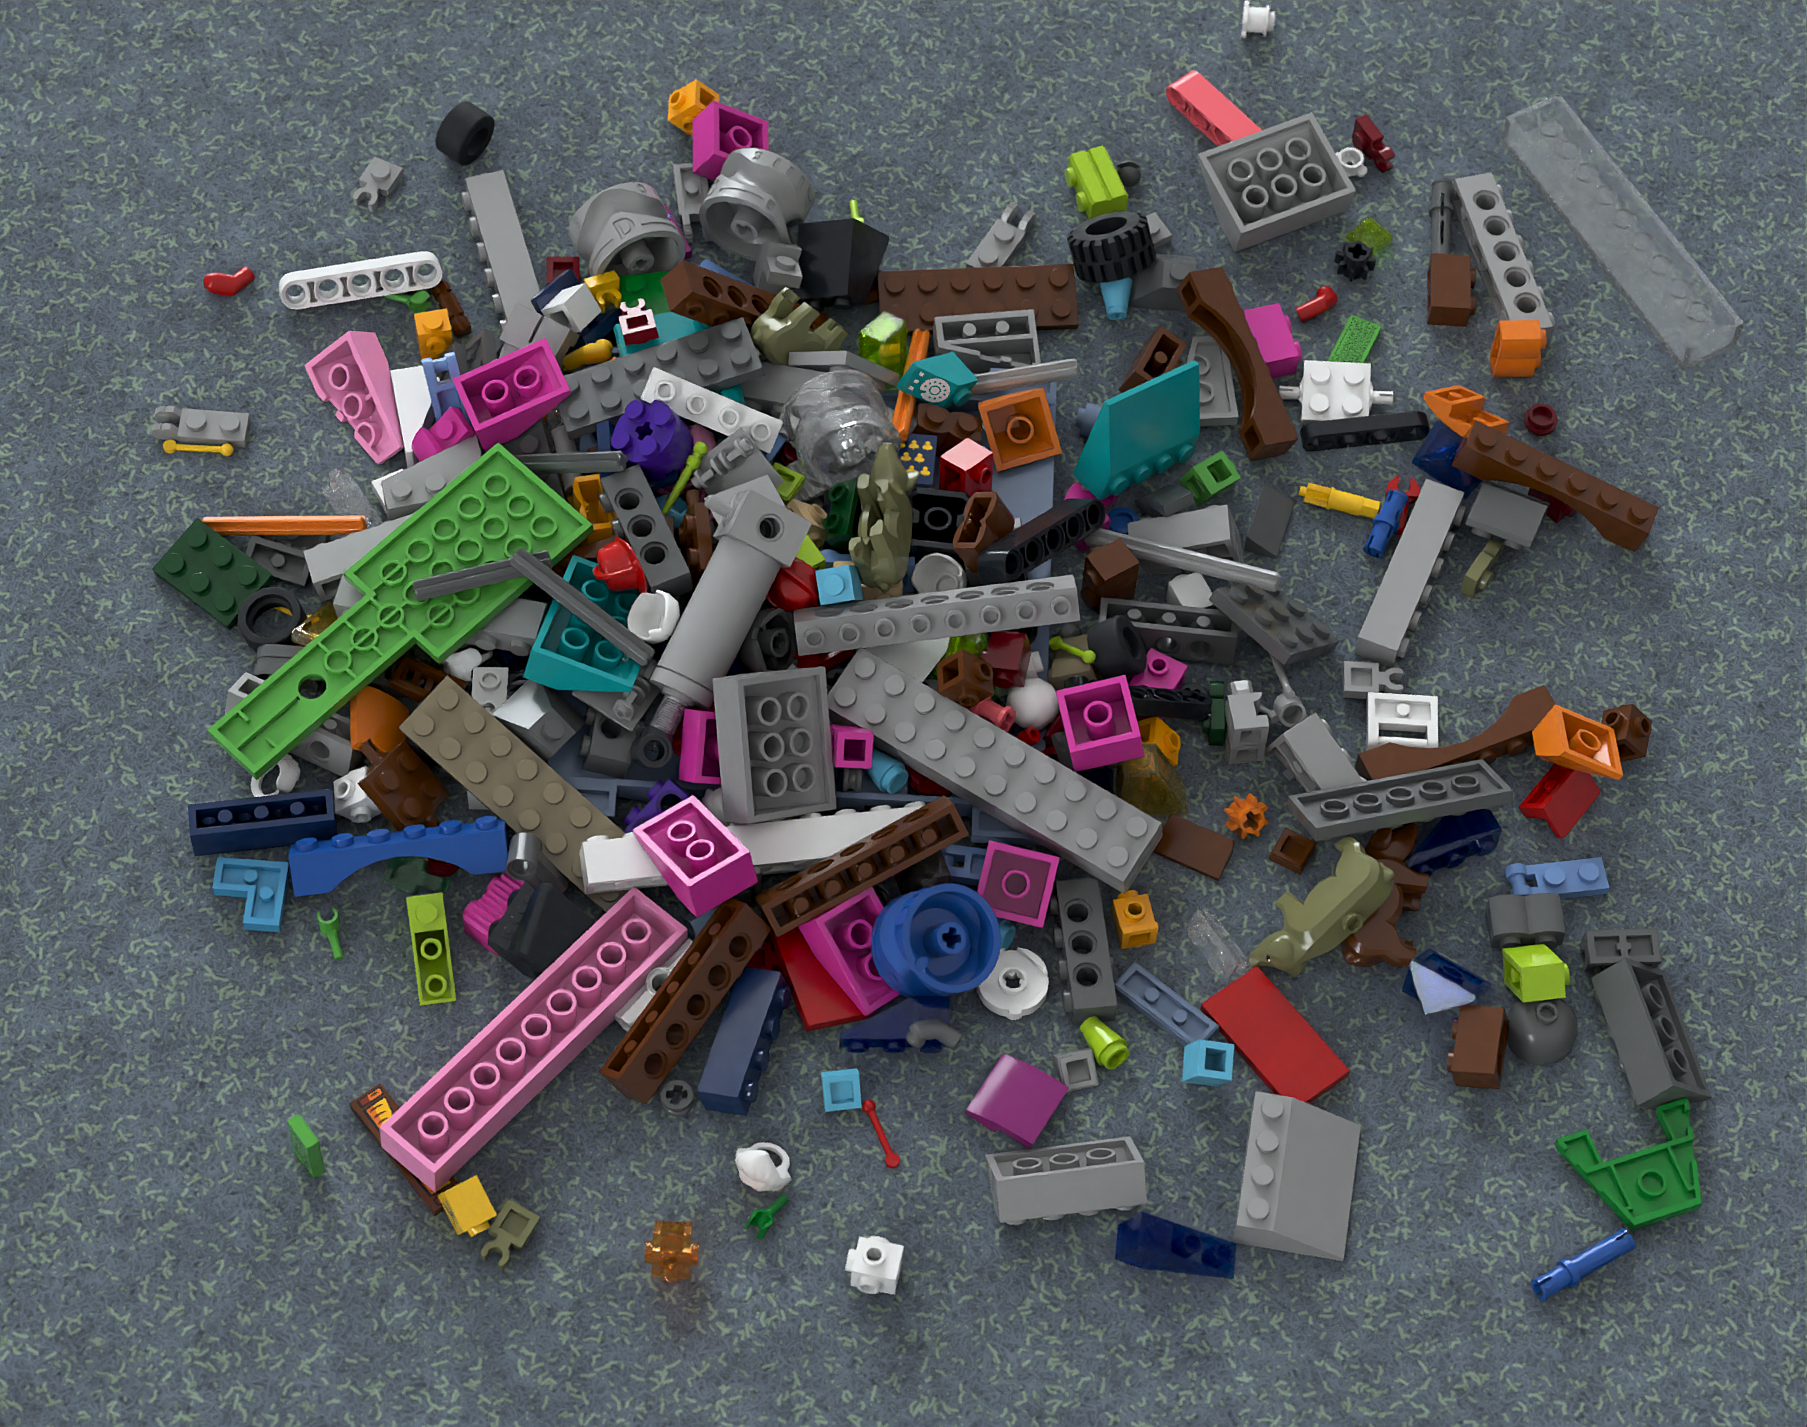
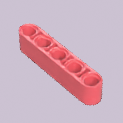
M1190 71L1166 88L1168 101L1173 106L1177 105L1175 108L1216 145L1221 146L1262 131L1196 71Z

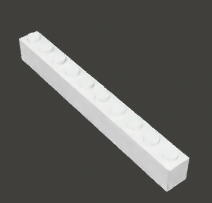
M912 802L906 804L904 808L891 809L888 805H881L871 808L868 812L858 813L854 809H844L830 816H821L820 813H809L800 816V819L786 820V818L764 821L765 823L746 824L732 822L726 828L750 851L753 865L759 866L762 875L803 871L925 806V802ZM633 832L623 835V838L609 839L608 836L599 835L587 839V842H582L579 855L585 894L630 890L634 886L640 889L668 885ZM940 850L928 857L937 856Z

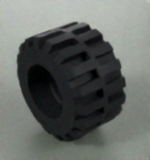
M1113 212L1094 217L1077 226L1067 237L1077 277L1086 282L1106 283L1125 279L1149 267L1156 259V252L1147 218L1138 212Z

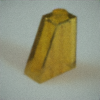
M1142 744L1144 757L1118 762L1114 784L1115 796L1149 816L1188 814L1184 780L1156 744Z

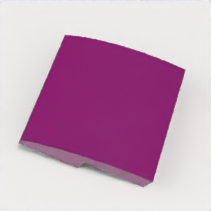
M1002 1054L964 1113L994 1132L1000 1129L1030 1149L1069 1087L1023 1061Z

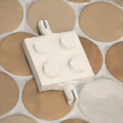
M1304 360L1303 378L1300 382V387L1281 385L1279 387V394L1282 399L1299 400L1302 410L1301 425L1316 421L1369 416L1372 404L1392 405L1393 391H1373L1370 381L1371 364Z

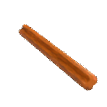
M363 515L205 517L202 519V522L221 536L349 535L353 532L367 529V520Z

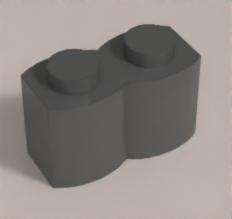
M1559 894L1498 895L1488 899L1486 916L1491 948H1500L1502 951L1503 948L1545 944L1552 950L1562 945L1565 927Z

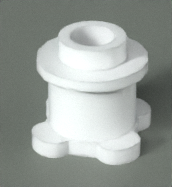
M1249 0L1244 1L1241 38H1246V32L1263 33V37H1266L1267 31H1273L1275 12H1269L1270 5H1266V8L1249 7Z

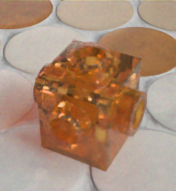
M655 1220L653 1241L646 1240L645 1263H652L651 1277H660L661 1280L667 1282H677L682 1278L689 1279L691 1265L698 1266L699 1243H692L693 1222Z

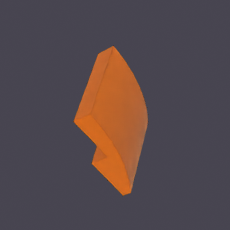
M1460 385L1432 390L1424 394L1423 399L1433 413L1445 425L1462 437L1465 436L1475 420L1504 434L1507 433L1509 421L1482 410L1486 400L1485 396Z
M367 685L350 700L351 748L361 751L358 747L370 738L382 754L390 752L396 745L405 740L406 735L400 731L399 726L409 717V709L389 694Z

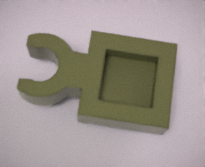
M1490 538L1483 552L1479 553L1465 574L1460 591L1462 594L1473 598L1478 589L1484 591L1487 588L1494 574L1489 570L1498 560L1501 554L1499 551L1503 543Z
M508 1199L489 1228V1235L496 1239L483 1246L481 1260L485 1262L492 1252H498L502 1255L497 1264L498 1269L503 1271L510 1261V1249L514 1248L522 1252L541 1222V1217Z

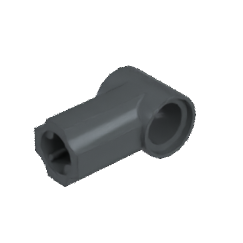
M518 833L512 837L506 862V872L510 877L519 881H527L534 887L543 882L550 883L561 893L567 889L568 879L542 853L540 838L530 833Z

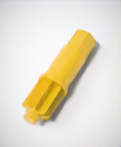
M1309 482L1307 487L1300 486L1298 493L1299 496L1304 497L1303 502L1321 506L1326 508V510L1332 509L1373 519L1378 514L1380 506L1379 501L1336 490L1335 487L1329 488Z

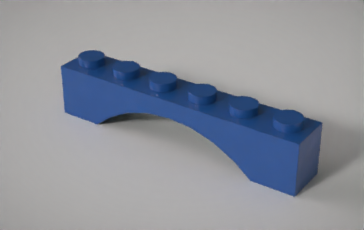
M484 816L476 819L475 822L461 824L458 820L442 822L439 827L425 828L424 825H411L405 827L403 831L389 832L387 829H377L370 831L365 836L353 837V834L343 833L333 836L332 840L317 841L316 838H304L296 841V844H291L288 859L294 897L331 893L345 878L357 870L377 861L394 857L422 856L440 859L457 865L473 875L506 871L509 841L505 820L497 819L495 816Z

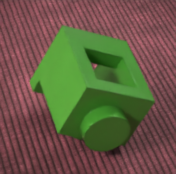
M1222 450L1193 466L1180 479V482L1184 488L1193 492L1195 504L1200 507L1205 502L1231 488L1241 477L1234 463L1227 458Z

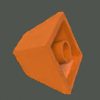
M1044 387L1009 393L978 402L997 472L1062 453Z
M1555 704L1532 731L1536 756H1539L1542 760L1553 762L1565 768L1620 780L1622 778L1623 772L1614 728Z

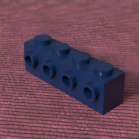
M332 789L188 804L190 838L195 856L291 846V844H296V841L304 838H316L317 841L332 840L333 836L338 835Z
M744 967L742 975L735 981L697 1088V1093L706 1110L747 1116L751 1103L756 1101L761 1073L767 1069L769 1064V1050L772 1041L776 1040L779 1036L780 1018L783 1010L788 1008L791 1000V990L787 986L781 972Z

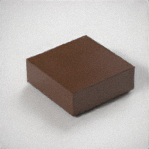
M1285 827L1270 853L1269 860L1301 875L1316 849L1317 843Z

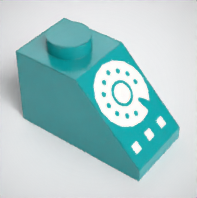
M949 352L913 362L896 386L899 390L929 404L947 408L954 405L961 406L966 403L972 396L971 390L978 382V379L954 352Z

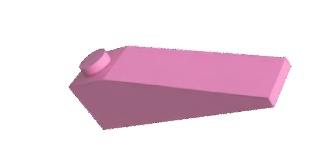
M348 331L304 365L317 395L323 402L331 401L338 410L335 416L340 422L348 421L355 429L354 438L377 464L386 462L404 448L389 365L376 333Z

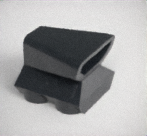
M915 488L907 494L913 514L909 557H915L916 565L924 556L937 552L954 558L965 571L963 560L953 548V538L956 530L964 521V509L970 496L965 492Z
M525 881L520 889L513 891L509 895L507 900L508 909L502 918L495 920L490 925L488 930V946L523 975L536 980L593 926L595 921L552 884L543 882L534 888L529 882Z

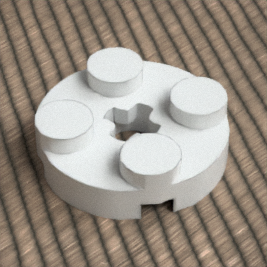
M1017 947V951H1005V948H1001L995 968L989 977L976 987L980 1000L989 1010L1008 1019L1017 1020L1022 1016L1033 1013L1044 1003L1049 984L1047 968L1041 958L1030 950ZM1006 977L1009 979L1018 977L1020 978V987L1009 988L1006 986L1004 979Z

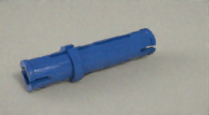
M1622 1228L1571 1259L1563 1258L1556 1263L1557 1266L1531 1280V1287L1535 1295L1542 1292L1543 1294L1539 1295V1299L1546 1301L1549 1297L1566 1287H1576L1580 1284V1279L1627 1252L1633 1251L1635 1249L1633 1237L1631 1234L1623 1237L1628 1231Z

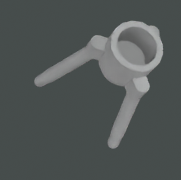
M1269 653L1284 693L1275 699L1273 710L1260 704L1259 712L1267 715L1272 723L1281 721L1287 727H1294L1308 717L1301 698L1296 696L1291 688L1281 662Z

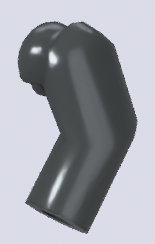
M928 1019L912 1023L909 1026L910 1032H908L906 1040L913 1047L920 1048L925 1044L926 1040L937 1039L954 1050L961 1041L963 1034L939 1019Z

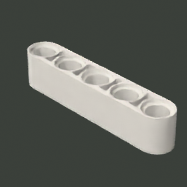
M421 251L290 272L281 278L279 292L282 302L286 307L303 309L432 288L440 282L442 270L437 257L433 253ZM423 264L434 266L433 272L427 276H422L417 271ZM391 269H398L402 272L400 278L395 281L385 279V274ZM356 275H367L369 280L363 286H356L352 283ZM326 279L336 282L335 288L331 291H322L319 285ZM291 285H299L303 288V292L299 296L291 297L286 294L287 288Z

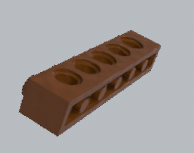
M684 260L679 262L661 279L670 312L711 327L743 317L749 334L754 322L769 309L773 298L776 296ZM796 303L793 306V311L801 304ZM818 311L820 315L812 322L810 328L815 331L828 320L827 314Z
M943 795L754 896V899L767 925L772 929L771 931L776 937H779L969 834L954 803Z
M728 899L721 903L600 1069L599 1073L625 1097L646 1105L650 1098L658 1092L660 1084L671 1069L678 1064L681 1055L691 1041L699 1035L703 1024L711 1013L721 1004L724 995L731 985L742 975L744 967L754 953L762 947L764 939L772 929L746 903L734 899Z

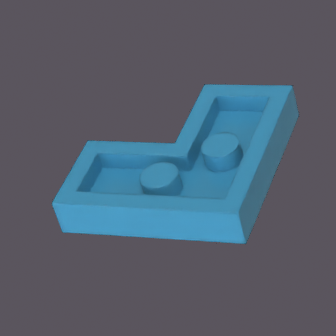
M217 857L212 886L213 895L247 898L243 918L244 930L280 932L290 874L289 862Z

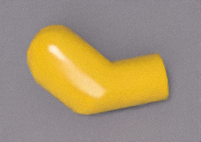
M599 339L596 343H589L565 355L563 364L566 369L572 371L585 364L605 363L612 357L613 346L610 341Z

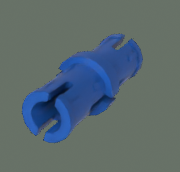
M1392 489L1388 491L1382 509L1373 518L1372 524L1374 526L1363 547V551L1366 554L1376 558L1384 557L1392 535L1397 533L1400 527L1398 522L1409 500L1408 496L1403 492L1393 491Z

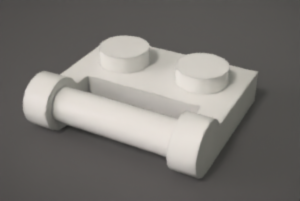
M1368 692L1366 699V751L1389 742L1407 747H1438V696ZM1379 730L1426 733V739L1379 736Z

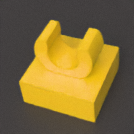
M614 270L584 279V283L602 310L601 314L605 313V307L613 304L617 309L620 308V278Z

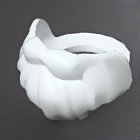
M468 648L459 653L455 652L442 662L444 665L443 671L467 681L466 691H468L472 683L471 671L473 667H478L493 656V651Z
M289 754L276 763L280 768L276 781L277 790L270 795L286 794L292 791L296 781L299 780L300 768L298 767V762ZM275 765L258 780L252 777L251 792L254 797L269 796L262 792L261 783L264 776Z
M761 1142L755 1143L750 1148L737 1149L735 1162L739 1171V1177L742 1182L755 1190L778 1191L786 1187L791 1181V1176L788 1172L790 1166L789 1156L781 1147L772 1143ZM762 1150H770L778 1154L782 1159V1164L775 1167L768 1152Z

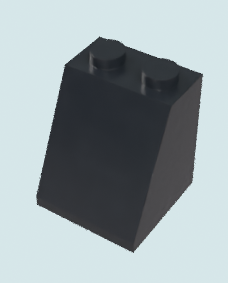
M855 218L799 223L797 246L801 248L798 263L802 273V281L799 288H793V292L800 297L797 303L803 304L806 302L820 312L824 311V307L849 310L852 308V305L865 304L889 244V236Z

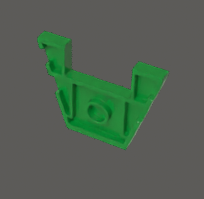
M1687 1097L1656 1108L1655 1115L1668 1142L1602 1162L1587 1129L1556 1139L1554 1144L1556 1150L1631 1231L1698 1210L1702 1204L1697 1160L1694 1158L1693 1127L1690 1126L1689 1118L1690 1103Z

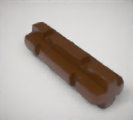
M441 280L435 287H432V294L435 300L439 302L440 309H447L454 335L458 338L469 335L472 329L468 318L463 315L464 311L455 294L451 293L452 289L449 283Z

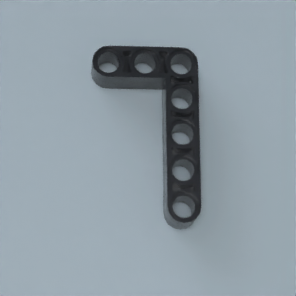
M1066 499L980 551L977 559L981 586L1028 580V572L1099 530L1103 526L1106 517L1104 504L1098 499ZM1038 626L1002 631L1026 633L1029 643L1032 644L1037 637Z

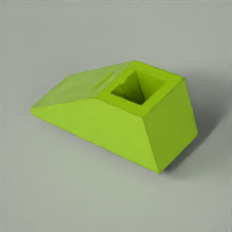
M443 893L406 897L420 1006L456 1001Z

